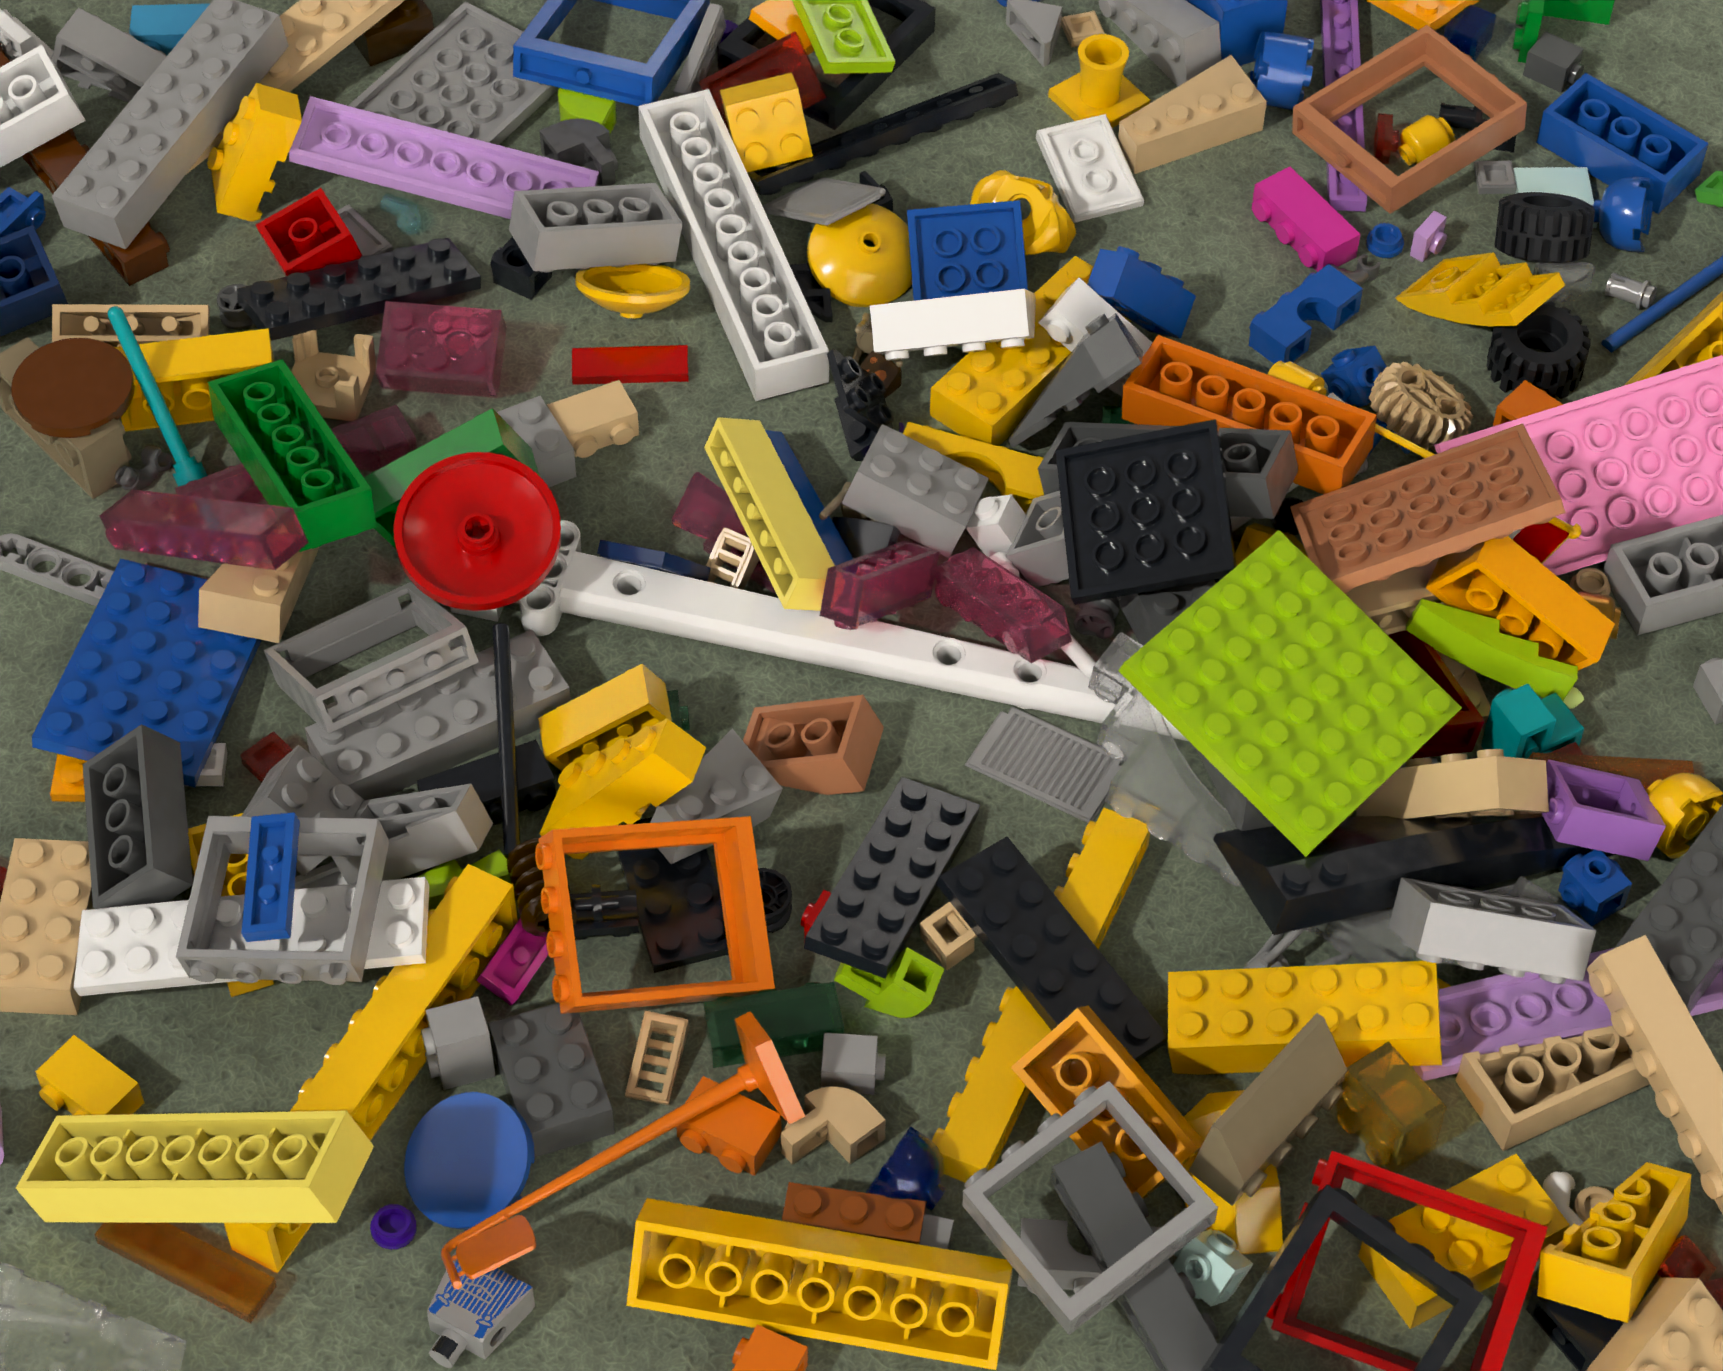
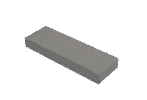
M709 4L674 88L675 97L701 90L717 51V46L720 44L726 29L722 5Z

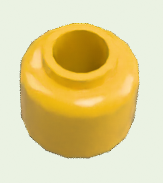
M1425 115L1401 131L1400 140L1402 145L1398 147L1401 158L1409 166L1414 163L1417 165L1454 142L1455 135L1445 119Z

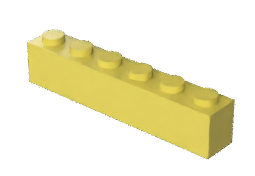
M718 417L704 447L783 608L828 611L841 587L842 579L840 573L837 571L761 421Z

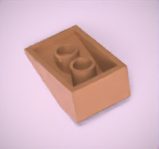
M864 695L755 707L743 742L781 786L824 795L862 792L865 790L884 726Z

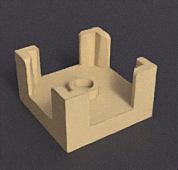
M316 330L293 336L295 363L291 372L323 418L357 422L376 369L373 336L355 334V357L319 352Z

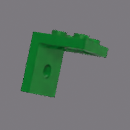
M1615 0L1521 1L1518 4L1515 25H1522V28L1515 29L1512 49L1519 50L1518 62L1526 63L1528 51L1537 42L1542 16L1609 25Z

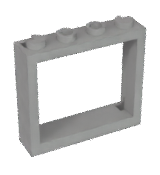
M412 582L264 650L279 687L328 734L479 662L467 627L436 601L420 591ZM409 593L412 602L406 600L399 603L398 597ZM415 626H418L429 635L317 689L306 679L310 675ZM282 651L286 654L284 658L279 654ZM333 696L335 701L328 705L323 702V700Z
M208 816L176 953V958L189 978L201 982H212L215 979H236L244 983H255L258 980H279L287 984H298L302 981H322L330 985H341L345 982H362L389 846V839L379 819L298 817L300 828L297 855L362 856L343 952L209 949L230 854H248L252 817Z
M1110 1081L1098 1089L1095 1086H1091L1083 1091L1074 1101L1075 1107L1063 1116L1055 1113L1047 1118L1037 1130L1039 1134L1027 1143H1024L1022 1140L1014 1143L1002 1154V1162L990 1171L982 1168L974 1173L964 1185L966 1189L963 1190L962 1206L1068 1335L1215 1223L1218 1210L1216 1204ZM1106 1109L1188 1204V1207L1069 1298L987 1198Z

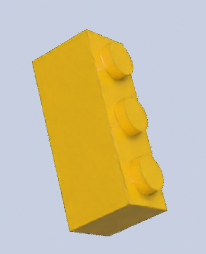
M640 664L539 717L538 721L545 759L563 771L568 764L572 762L577 763L589 757L594 751H602L612 746L619 739H626L638 733L645 726L651 727L667 718L672 721L665 682L645 665Z

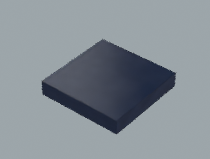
M600 540L597 554H600L599 556L707 582L711 570L710 567L667 552Z

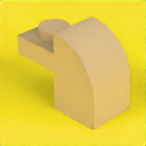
M843 1087L819 1088L805 1095L806 1117L791 1124L787 1123L781 1132V1153L793 1165L828 1140L847 1162L851 1164L885 1140L886 1120L866 1098L853 1090Z

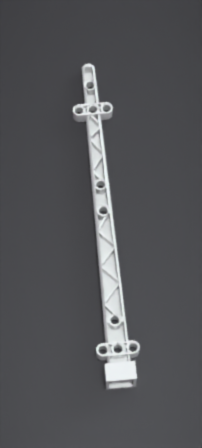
M561 520V545L551 571L536 589L514 602L520 604L521 622L526 632L533 630L536 636H545L552 633L558 626L562 613L1010 704L1022 709H1034L1188 741L1126 678L1101 672L1095 677H1087L1078 667L1041 659L1034 655L1014 653L833 610L784 609L779 598L581 553L580 530L574 523L567 520ZM451 607V612L498 622L503 607L481 611L462 610ZM1427 757L1432 759V764L1437 763V758Z

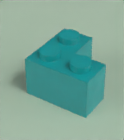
M1525 684L1514 690L1506 689L1492 700L1481 746L1484 750L1503 749L1504 757L1546 760L1547 764L1548 759L1555 761L1577 751L1584 727L1557 693L1540 699L1530 685Z

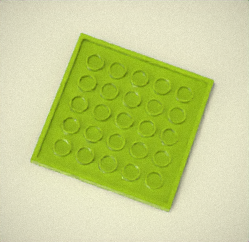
M1280 530L1126 660L1118 670L1306 857L1462 709L1446 691Z

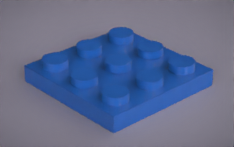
M1020 200L907 210L914 301L1017 289L1028 290Z

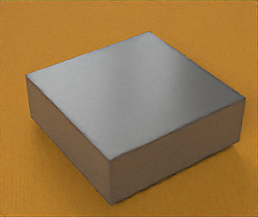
M1475 161L1474 172L1478 194H1515L1517 186L1512 161Z

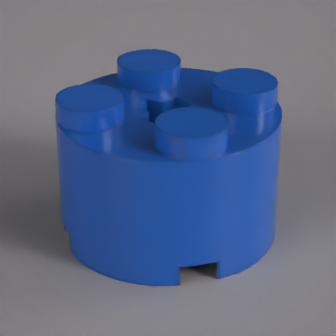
M1272 31L1261 32L1253 59H1256L1254 71L1250 73V80L1267 101L1266 106L1293 110V106L1303 101L1304 90H1301L1302 86L1309 87L1312 77L1313 66L1307 65V60L1311 59L1314 39Z

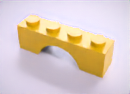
M908 422L903 434L989 478L988 481L999 490L1002 496L1012 494L1025 514L1033 498L1044 495L1038 467L1043 457L1028 455L1010 450L1004 446L988 444L967 436L955 435L912 422Z

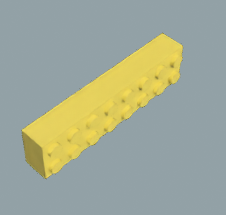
M348 1111L60 1115L54 1119L16 1186V1190L44 1222L337 1223L374 1146Z

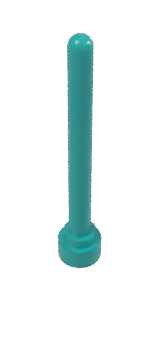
M118 306L111 307L108 310V318L176 462L173 465L175 473L172 475L178 488L180 489L207 477L208 474L202 461L197 462L195 456H190L123 310Z

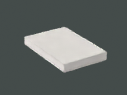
M1106 114L1037 130L1036 140L1064 205L1074 223L1144 205L1143 196Z

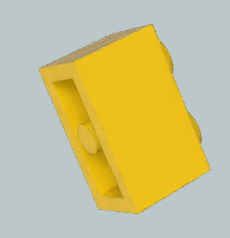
M75 1035L35 1071L41 1086L39 1095L48 1106L56 1111L63 1107L73 1115L134 1114L144 1104L139 1083Z

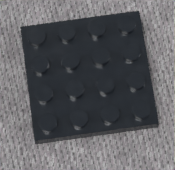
M1216 419L1055 450L1070 593L1075 605L1219 579L1226 576L1237 566L1220 430Z

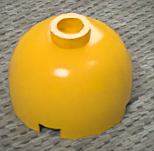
M1678 773L1664 780L1658 779L1647 788L1646 792L1666 825L1656 847L1670 859L1679 858L1685 854L1690 848L1685 843L1702 832L1722 806L1723 791L1706 778L1693 773Z

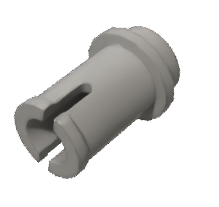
M1614 272L1611 274V278L1608 279L1605 288V296L1636 304V309L1639 310L1642 307H1651L1657 292V287L1652 286L1649 280L1642 283L1620 276Z

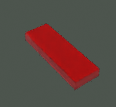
M688 345L572 348V385L608 384L620 380L621 383L689 381Z

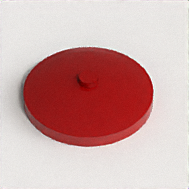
M469 452L438 461L412 481L397 507L394 520V540L399 561L406 575L425 595L443 605L456 609L471 611L491 610L507 606L522 599L536 589L547 577L555 564L561 545V520L559 509L551 490L544 480L531 468L501 454Z

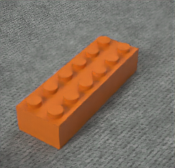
M1161 335L1155 338L1144 354L1142 364L1133 370L1123 385L1122 419L1137 425L1183 426L1216 419L1219 428L1290 430L1299 469L1292 483L1321 494H1327L1349 486L1373 448L1377 414Z

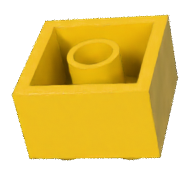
M792 73L720 90L730 136L747 173L813 157L799 90Z

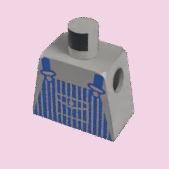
M458 1259L454 1260L457 1272L462 1271ZM496 1268L476 1279H469L464 1274L460 1276L462 1287L454 1289L446 1270L427 1311L430 1330L440 1335L429 1351L431 1358L446 1368L454 1366L464 1349L486 1359L535 1307L533 1287Z

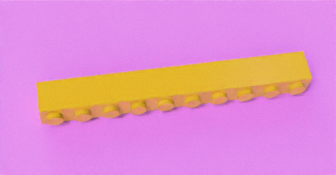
M1103 807L1096 822L1090 820L1087 824L1082 838V844L1085 846L1081 854L1074 853L1066 870L1068 880L1065 886L1058 885L1053 893L1098 950L1149 846L1151 824ZM1008 986L1005 990L999 1007V1011L1002 1014L998 1022L991 1021L985 1031L982 1046L985 1049L980 1058L974 1056L971 1059L965 1074V1081L968 1083L963 1093L956 1092L947 1112V1117L950 1120L945 1130L942 1128L936 1130L930 1144L929 1153L934 1155L933 1170L965 1183L980 1169L986 1168L990 1171L995 1167L1031 1092L1012 1070L1011 1066L1052 1031L1017 986L1015 988Z

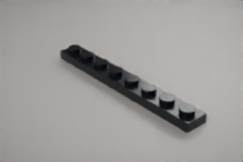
M996 73L811 144L813 157L748 172V176L758 194H776L786 185L794 182L809 181L814 178L815 174L827 169H840L846 166L848 161L858 157L874 156L879 152V149L889 145L905 144L911 140V137L920 133L935 132L951 121L969 119L974 116L975 112L982 109L1000 107L1006 103V100L1018 96L1016 82L1001 73Z

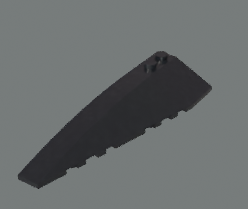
M1542 814L1472 816L1470 818H1435L1434 816L1417 819H1400L1390 816H1349L1307 857L1275 826L1246 831L1234 829L1216 833L1213 838L1273 935L1394 907L1401 877L1472 889L1561 868L1575 855L1582 854L1584 856L1594 850L1557 842ZM1603 852L1607 857L1616 855L1608 852Z

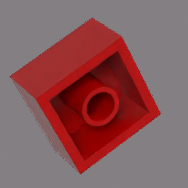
M322 188L315 190L255 225L285 277L292 273H303L324 268L329 264H340L363 257L352 234Z

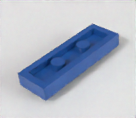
M295 812L252 816L241 932L246 942L291 938L300 820Z

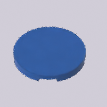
M465 1092L450 1096L436 1104L422 1117L410 1137L404 1163L405 1180L409 1194L417 1208L430 1220L445 1227L466 1231L522 1198L520 1194L527 1182L531 1164L535 1160L533 1138L522 1115L503 1100L481 1092Z

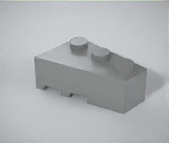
M732 728L702 758L693 782L657 806L650 823L751 816L752 827L771 816L783 788ZM713 844L658 849L670 864H673Z

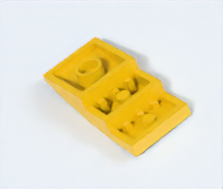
M1492 252L1443 259L1395 298L1410 309L1456 323L1488 327L1516 326L1561 290L1565 284L1559 272L1532 275L1526 262L1500 265L1495 253Z

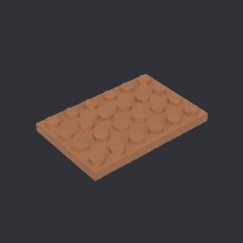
M1523 423L1290 506L1308 558L1345 594L1360 585L1372 581L1386 580L1394 573L1411 567L1425 566L1439 557L1451 553L1465 552L1472 548L1473 545L1493 538L1507 537L1515 530L1532 524H1543L1549 522L1555 516L1566 513L1562 499Z

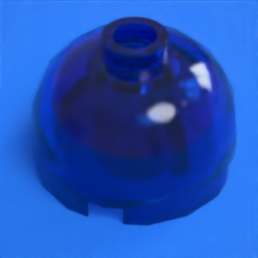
M910 1126L866 1193L883 1195L892 1199L926 1201V1208L932 1211L946 1190L944 1186L939 1184L945 1171L943 1156L931 1140Z

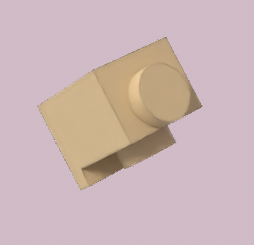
M950 901L920 922L921 939L946 970L952 968L975 951L974 939L977 935Z

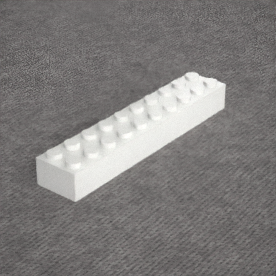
M709 89L638 106L640 139L668 202L683 223L681 230L755 401L828 383L829 360L827 353L829 350Z

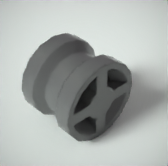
M231 284L221 289L217 295L220 319L227 328L242 330L254 324L244 309H239L241 305L237 301V288L247 285Z
M1118 598L1079 604L1081 610L1076 614L1074 620L1076 631L1082 635H1093L1101 639L1110 638L1115 628L1114 619L1118 616L1120 610Z

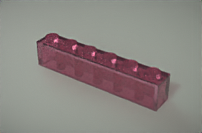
M132 489L99 515L106 529L105 534L109 542L115 549L276 570L308 543L294 509L290 507Z

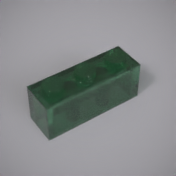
M810 982L798 988L779 991L776 989L741 997L723 996L714 1001L703 1002L704 1024L713 1068L745 1063L734 1019L750 1011L771 1038L779 1057L822 1051L824 1033L844 1034V1024L834 982L823 984Z

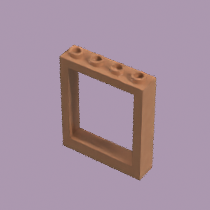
M1426 25L1293 106V134L1391 214L1525 130L1527 102L1518 93H1514L1502 84L1494 74L1488 73L1474 62L1468 54H1464L1452 45L1445 36L1438 34ZM1425 66L1489 116L1490 119L1397 176L1332 122Z

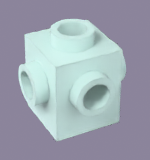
M1210 1229L1200 1233L1174 1254L1177 1259L1173 1267L1177 1274L1180 1272L1186 1274L1194 1288L1196 1295L1194 1298L1202 1299L1212 1307L1227 1301L1234 1294L1253 1263L1235 1249L1237 1247L1236 1243L1229 1236L1220 1231Z

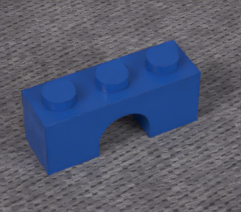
M1330 264L1326 265L1317 273L1309 274L1303 283L1291 293H1284L1266 312L1262 311L1253 318L1249 326V346L1273 364L1277 361L1285 363L1288 361L1294 362L1309 349L1312 327L1304 321L1316 320L1324 323L1334 331L1359 311L1363 288Z

